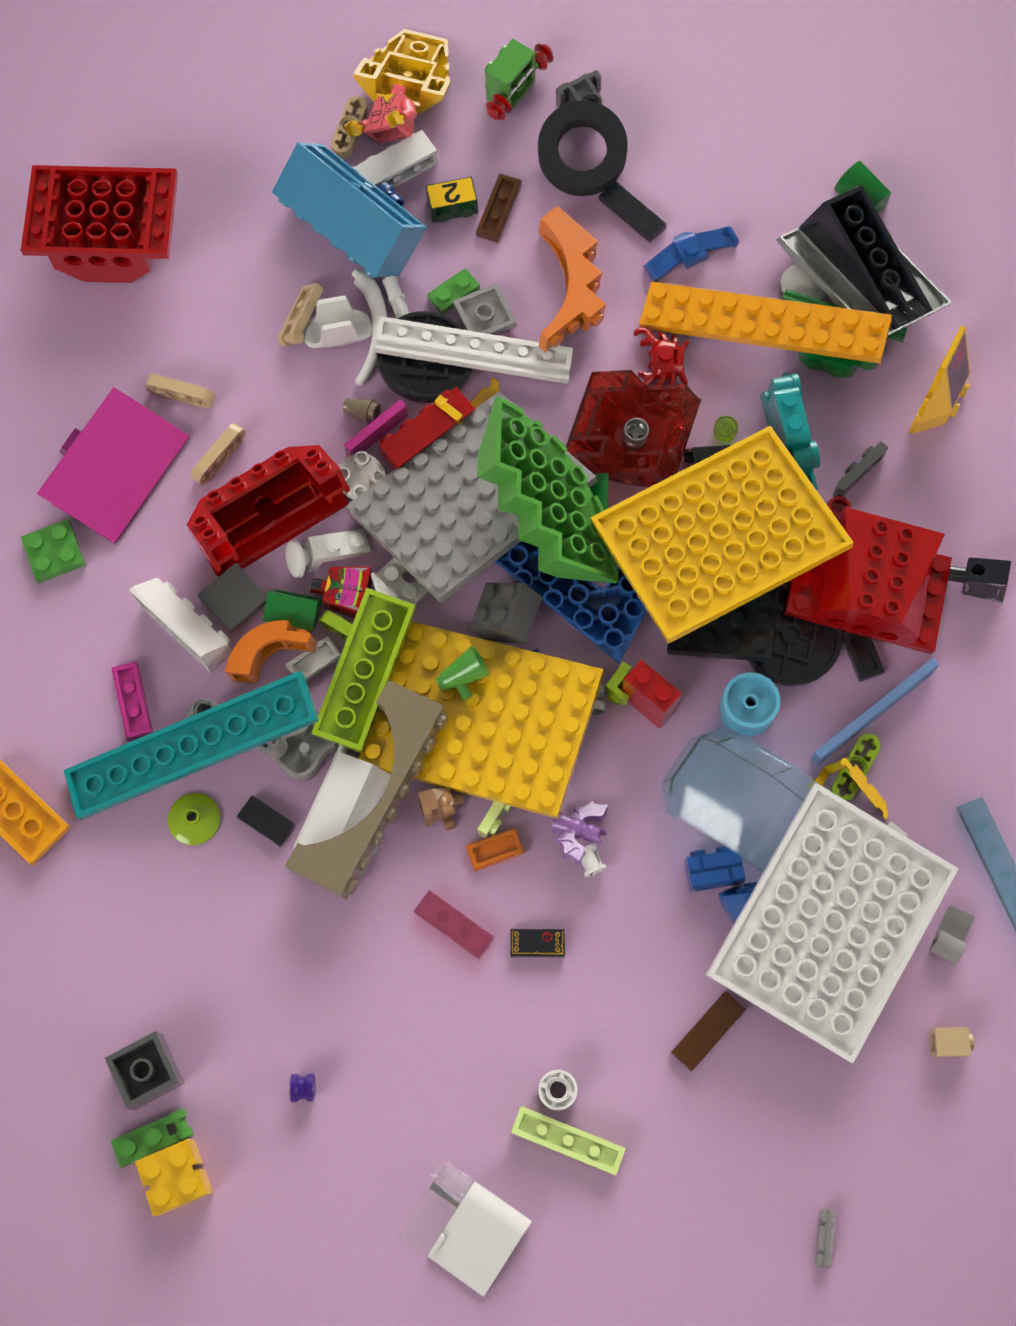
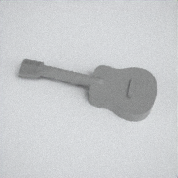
M315 723L282 736L286 740L288 748L282 757L275 758L283 772L298 782L308 781L313 778L320 770L324 760L338 749V744L311 734Z

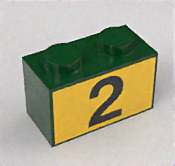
M472 176L425 185L432 223L446 222L459 217L467 218L478 214V200Z

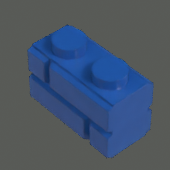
M732 846L718 847L715 853L706 854L705 850L690 852V857H686L684 861L690 892L740 885L746 881L740 850H732Z

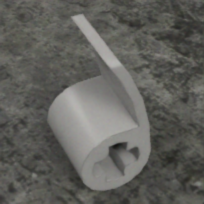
M949 906L937 929L929 951L956 964L965 949L966 942H964V939L974 920V916Z

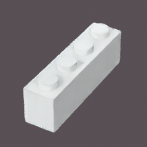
M423 130L412 134V137H407L395 145H390L381 153L368 157L366 161L355 167L353 166V168L376 187L384 182H390L395 188L437 165V150Z

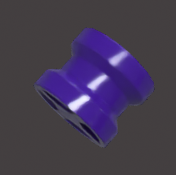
M311 1073L300 1077L298 1074H291V1102H298L300 1099L314 1102L316 1092L315 1074Z

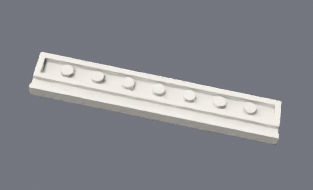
M380 316L374 352L568 384L573 348L558 345L544 352L538 346L539 342Z

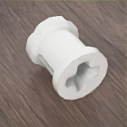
M596 843L585 846V855L581 861L585 869V878L598 875L607 869L606 865L602 864L598 855Z

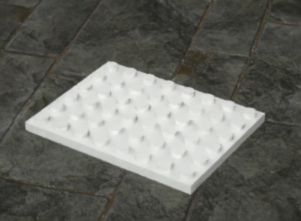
M814 783L712 962L706 976L853 1064L959 868L821 785Z

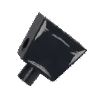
M970 557L968 558L966 568L950 566L948 581L963 583L962 593L964 595L1003 603L1011 561Z

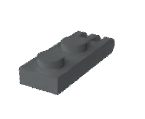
M882 441L875 447L869 446L861 456L863 459L858 464L854 461L844 472L846 475L838 482L833 496L843 497L884 458L889 447Z

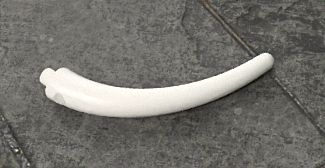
M356 268L352 272V276L355 278L354 285L364 295L372 317V340L369 353L355 380L358 386H362L377 364V353L374 352L379 318L380 316L387 317L382 293L375 280L366 274L365 271L362 272L359 268Z

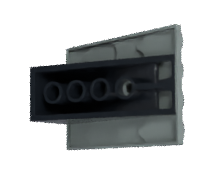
M862 185L823 202L797 229L779 236L776 240L796 265L803 268L817 287L823 289L837 307L892 315L888 336L952 304L946 295L896 246Z

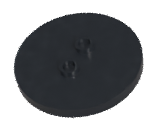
M419 311L397 318L464 330L453 319L435 312ZM377 353V365L384 382L396 394L414 402L434 403L438 396L447 389L451 391L457 387L461 390L468 382L473 368Z
M782 585L772 662L747 661L757 673L771 679L774 683L785 686L806 685L825 675L837 661L842 646V630L783 615L790 585Z

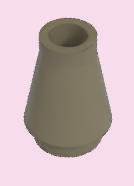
M346 398L343 403V412L349 413L370 424L380 416L381 404L376 403L374 399Z

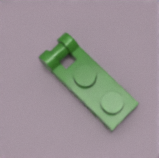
M185 1109L177 1110L168 1116L111 1140L120 1168L194 1136L192 1128L188 1127L185 1120L187 1117ZM175 1123L178 1132L171 1135L168 1126Z

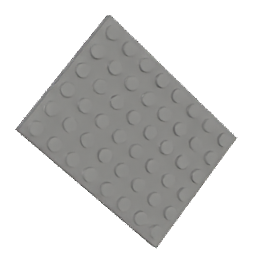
M500 391L478 406L475 412L463 419L461 424L455 425L442 435L440 439H437L419 454L415 455L401 468L394 469L346 505L348 512L440 604L521 542L518 540L519 516L498 509V485L477 477L478 452L494 399L499 396L511 402ZM566 451L565 453L575 465L581 466L588 477L586 483L590 488L597 482L596 476Z

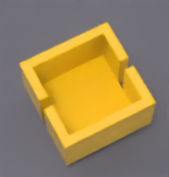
M186 1139L135 1161L142 1185L150 1187V1190L145 1191L153 1217L162 1216L213 1194L206 1170L197 1169L194 1171L193 1166L203 1164L195 1139Z

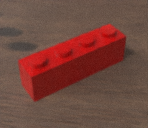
M457 387L451 391L447 389L441 394L442 397L448 399L446 402L463 415L458 422H461L468 415L475 412L474 406ZM427 404L419 411V415L413 420L411 418L407 419L400 425V430L394 434L389 433L382 438L379 445V453L393 470L401 468L415 455L419 454L457 425V421L437 405Z

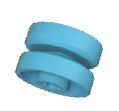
M748 672L737 675L729 681L720 699L719 714L722 723L729 731L738 736L753 737L761 735L770 728L780 710L781 698L778 688L771 679L759 673Z

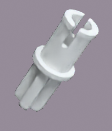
M389 276L385 278L382 283L389 298L388 305L392 306L396 319L409 314L405 302L406 295L401 292L397 277Z

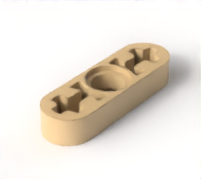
M353 96L346 102L332 139V150L341 159H347L353 154L359 136L354 135L348 136L346 130L343 129L344 125L353 120L359 123L365 120L368 114L367 102L360 96ZM357 106H360L361 108L357 109L355 117L353 109H356ZM345 138L346 146H344L342 149H339V147H342Z
M150 374L145 384L146 390L155 395L202 408H211L216 397L207 388L156 374Z
M236 423L231 424L194 466L191 478L200 485H205L243 442L246 430Z

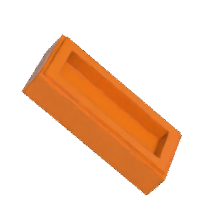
M515 828L465 846L474 872L524 854V849Z

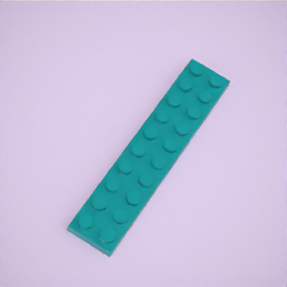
M301 671L295 672L63 770L76 819L83 820L318 722L319 719L304 673Z

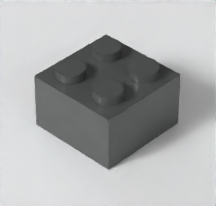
M486 582L470 629L489 641L526 644L542 596L524 583Z
M155 1031L105 1057L125 1106L129 1110H136L185 1084L165 1038L159 1032Z

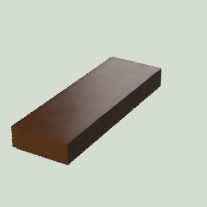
M499 173L476 230L477 237L499 242L522 185V180Z
M724 991L671 1051V1054L692 1072L746 1009L728 992Z

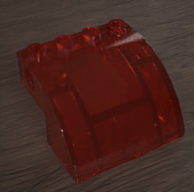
M632 370L592 372L565 447L572 456L594 475L608 473V480L651 487L677 474L701 399L686 384L646 386ZM632 418L643 419L649 426L646 444L640 450H629L622 443L624 426Z

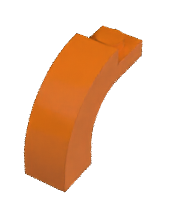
M279 620L261 624L250 630L237 642L228 658L225 673L233 681L257 684L262 665L270 655L285 649L315 653L317 642L310 632L303 629L295 630L289 621Z

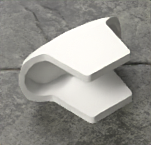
M346 296L318 300L316 316L304 328V341L308 347L312 348L337 347L359 342L371 336L372 322L366 313L354 310Z

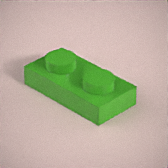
M464 268L429 292L427 298L438 312L444 315L454 308L453 300L480 290V284Z

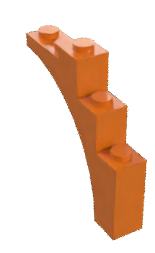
M558 206L541 218L538 234L550 245L557 256L564 273L566 297L562 308L554 320L541 332L538 346L544 352L548 351L551 347H557L565 336L569 333H575L579 327L585 331L589 330L592 326L597 327L605 317L604 311L606 303L595 295L601 286L602 272L591 263L597 255L598 241Z

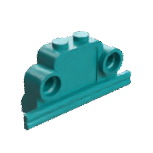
M784 372L782 377L771 379L768 390L761 392L760 398L767 425L772 427L814 488L818 490L813 469L820 467V454L816 441H811V432L802 401L800 378L797 373L789 374L788 376V373Z

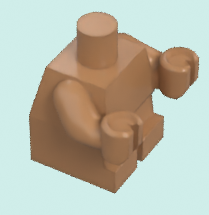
M432 788L418 792L419 805L426 827L433 826L435 821L443 820L445 830L454 829L455 822L450 816L456 813V805L464 803L462 793L452 796L449 788Z

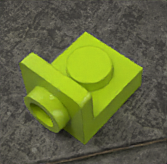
M624 661L606 684L605 694H607V699L615 705L622 704L626 706L630 696L620 690V688L622 689L624 678L631 671L632 667Z

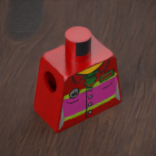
M330 567L327 580L312 579L311 593L323 595L325 608L355 618L366 588H371V567Z

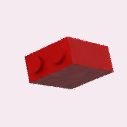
M642 659L624 678L622 691L630 696L628 703L659 729L677 711L682 695L678 689Z

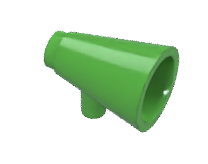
M470 646L439 674L436 681L442 691L457 688L461 698L465 701L472 697L466 684L489 677L490 673L479 652L474 646Z

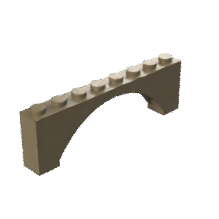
M388 680L376 701L379 709L387 715L394 741L393 770L383 796L374 809L348 831L319 843L309 845L297 843L285 865V868L296 876L344 900H347L349 895H353L357 890L359 876L362 871H366L370 866L372 852L375 847H379L385 837L384 830L388 823L391 824L396 818L397 806L401 799L404 800L408 796L411 787L409 785L414 776L417 777L421 772L423 758L426 753L429 754L432 751L436 742L435 736L439 730L444 729L448 721V713L444 705Z

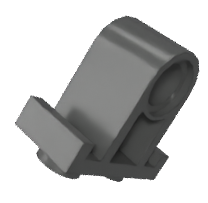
M598 70L585 73L580 78L571 82H565L556 88V104L558 107H561L566 102L593 101L602 104V98L598 93L601 91V75Z

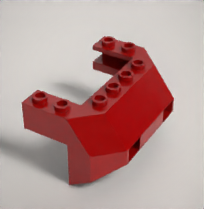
M320 445L291 446L277 451L270 458L255 464L250 470L232 478L220 488L210 491L199 500L186 525L216 576L219 577L235 563L244 569L346 507L349 503L343 491L348 493L351 490L338 465Z

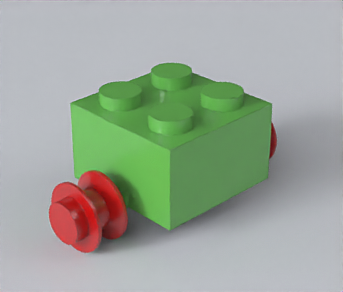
M512 38L507 45L500 49L495 60L487 64L484 71L486 100L488 101L486 108L488 115L492 119L504 120L506 117L505 113H510L534 84L535 69L546 70L548 67L547 63L553 62V52L546 44H536L534 46L535 51Z

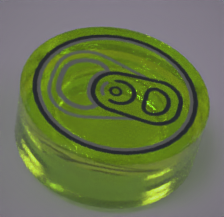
M725 415L717 418L713 426L714 436L723 442L733 440L738 432V423L731 416Z

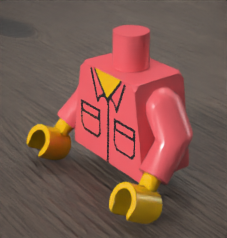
M394 84L391 94L380 96L375 100L371 114L367 119L359 123L356 120L346 123L344 128L348 136H360L362 133H366L379 144L412 137L413 123L417 117L414 102L405 96L406 88L402 85Z

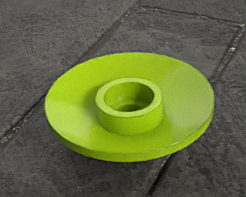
M190 793L180 797L172 805L168 814V827L171 834L178 841L187 845H199L210 840L218 831L221 822L220 810L217 804L210 797L201 793ZM196 813V819L188 821L189 814Z

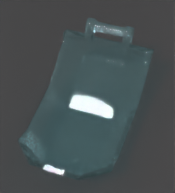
M721 727L690 739L661 781L667 813L684 820L736 852L762 873L770 862L812 785L817 783L794 764L743 734L727 727Z

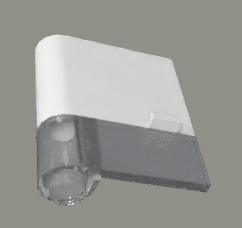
M446 1162L444 1166L439 1163L430 1176L434 1182L401 1232L400 1237L484 1297L527 1230L531 1220L449 1162Z

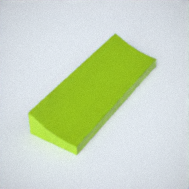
M366 588L318 714L319 721L313 727L312 735L358 753H363L379 711L376 701L388 680H391L416 613L415 604Z

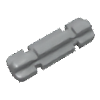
M821 1209L819 1217L821 1225L818 1227L816 1249H819V1252L816 1253L815 1264L818 1267L824 1268L832 1266L830 1252L833 1251L835 1228L833 1223H836L837 1213L830 1209Z

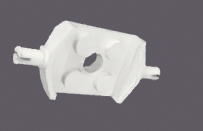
M395 558L376 574L374 572L370 574L376 591L412 604L418 603L429 593L417 580L412 583H407L403 580L404 575L408 571Z

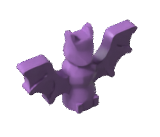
M590 801L585 807L573 806L574 813L572 816L560 813L558 819H553L551 830L558 835L562 833L560 837L556 838V844L563 847L564 858H571L577 865H580L585 855V847L579 844L576 839L583 838L589 842L602 844L600 836L606 835L607 831L597 828L595 825H586L585 822L592 820L602 821L608 811V804L598 805Z

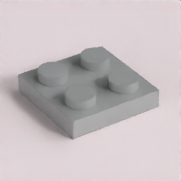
M497 283L453 300V306L467 331L498 335L517 327V321Z

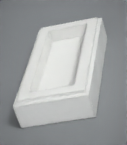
M327 636L317 643L315 653L304 651L285 665L291 674L298 671L303 672L306 682H309L334 665L340 658L341 653Z

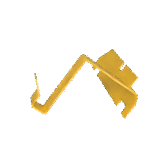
M492 377L490 380L492 384L488 388L483 387L470 402L475 409L499 391V383L495 378ZM439 395L434 404L457 421V425L461 424L463 420L461 422L458 421L463 415L446 402L448 399Z
M842 758L838 762L823 767L814 783L822 786L829 774L847 767L852 779L876 809L879 807L883 812L882 817L885 820L887 819L888 809L885 800L871 783L868 784L866 782L868 780L856 764L852 767L846 758ZM810 784L807 787L809 791L812 787Z

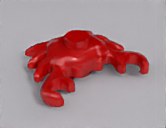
M636 328L633 331V336L638 334L646 336L644 340L640 341V346L653 347L648 353L651 358L648 369L652 372L639 371L638 377L643 379V383L637 384L635 381H631V388L636 391H643L653 381L660 379L655 384V389H659L668 378L670 379L668 386L673 388L677 376H679L683 385H688L684 372V354L690 344V340L687 339L681 346H678V339L675 334H672L671 341H669L667 335L660 331L658 332V337L661 340H658L648 328Z

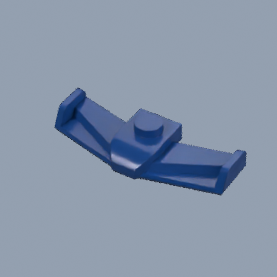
M731 226L695 234L684 232L675 236L670 245L643 266L651 280L658 282L681 262L688 269L707 260L708 251L731 246L733 248L737 247L739 239Z

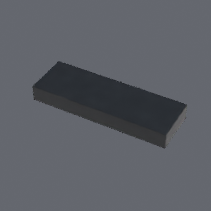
M614 181L599 195V200L649 243L666 229L667 223L617 181Z

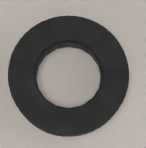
M593 101L570 102L553 111L542 125L538 137L539 164L547 180L558 190L574 196L595 195L604 191L616 181L624 169L628 149L626 131L618 116L606 106ZM589 127L599 132L604 138L607 147L606 155L603 161L594 169L586 171L574 170L565 165L560 158L558 151L559 142L564 134L571 129Z

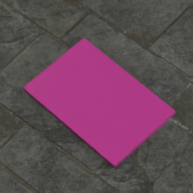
M113 387L37 492V495L115 544L184 446L189 435L132 399V397Z

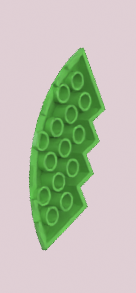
M497 396L494 399L478 452L477 477L498 485V509L519 516L518 540L539 547L538 571L558 578L606 583L619 582L618 564L591 521V517L604 511L598 496H593L587 485L588 477L581 466L575 465L565 453L568 449L555 435L551 437L543 430L541 422L538 420L532 421L524 415L523 409Z

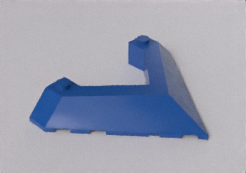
M523 541L519 542L495 561L498 566L519 583L526 584L542 596V602L620 664L647 612L620 567H618L619 582L607 583L603 589L591 581L558 578L538 571L539 547Z

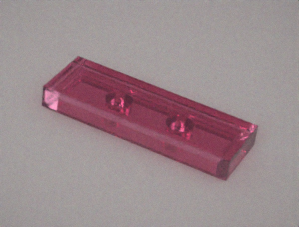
M428 890L413 911L417 916L477 959L481 958L495 938L430 890Z

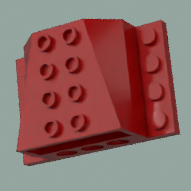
M32 165L20 251L23 256H48L54 269L84 282L133 283L150 272L151 259H169L178 181L177 169Z
M844 507L836 519L854 542L853 548L793 578L790 581L783 615L933 654L936 649L952 557L937 554L945 533Z

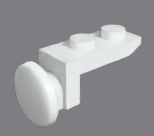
M364 529L311 536L308 537L303 547H301L297 540L290 541L286 546L285 557L291 575L301 578L306 570L307 572L317 571L323 562L360 557L369 554L371 549Z

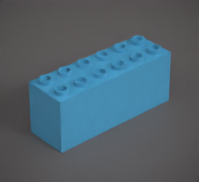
M297 142L272 190V193L279 198V203L293 209L299 219L310 223L316 233L326 236L333 247L347 253L349 260L360 264L365 268V273L373 278L400 276L427 229L423 223L324 144Z

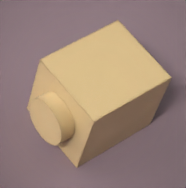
M944 1027L929 1030L931 1058H965L971 1056V1051L974 1050V1038L972 1034H969V1027Z

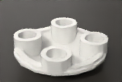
M792 265L783 273L780 281L783 294L786 289L822 301L825 299L826 293L824 290L817 287L801 266Z
M358 451L351 456H347L338 465L351 490L348 493L343 491V493L350 499H356L386 476L380 461L365 451Z

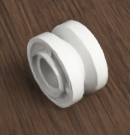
M552 1070L546 1073L539 1083V1098L551 1110H565L573 1104L577 1097L576 1081L571 1074L564 1070ZM559 1082L565 1086L566 1094L562 1098H554L550 1094V1086L553 1083Z

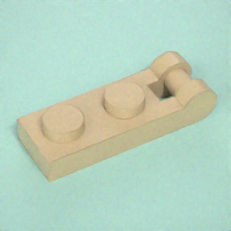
M314 283L301 287L278 335V342L281 346L286 347L303 342V330L309 324L310 316L323 291L319 284Z

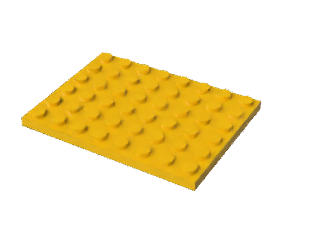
M771 426L591 517L596 531L668 644L853 548L854 543Z
M412 622L390 681L444 705L448 713L446 726L443 730L438 731L434 738L436 739L434 748L429 754L426 753L422 760V770L413 779L558 819L604 676V669ZM470 646H474L483 658L490 676L466 684L472 697L463 701L457 688L442 691L437 684L436 678ZM379 709L359 759L371 763L388 773H392L394 763L392 730L386 713Z

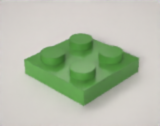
M69 519L21 536L38 584L86 566Z

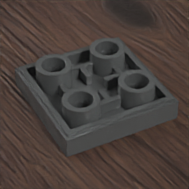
M237 563L232 565L197 595L231 633L266 604L267 599L264 591Z

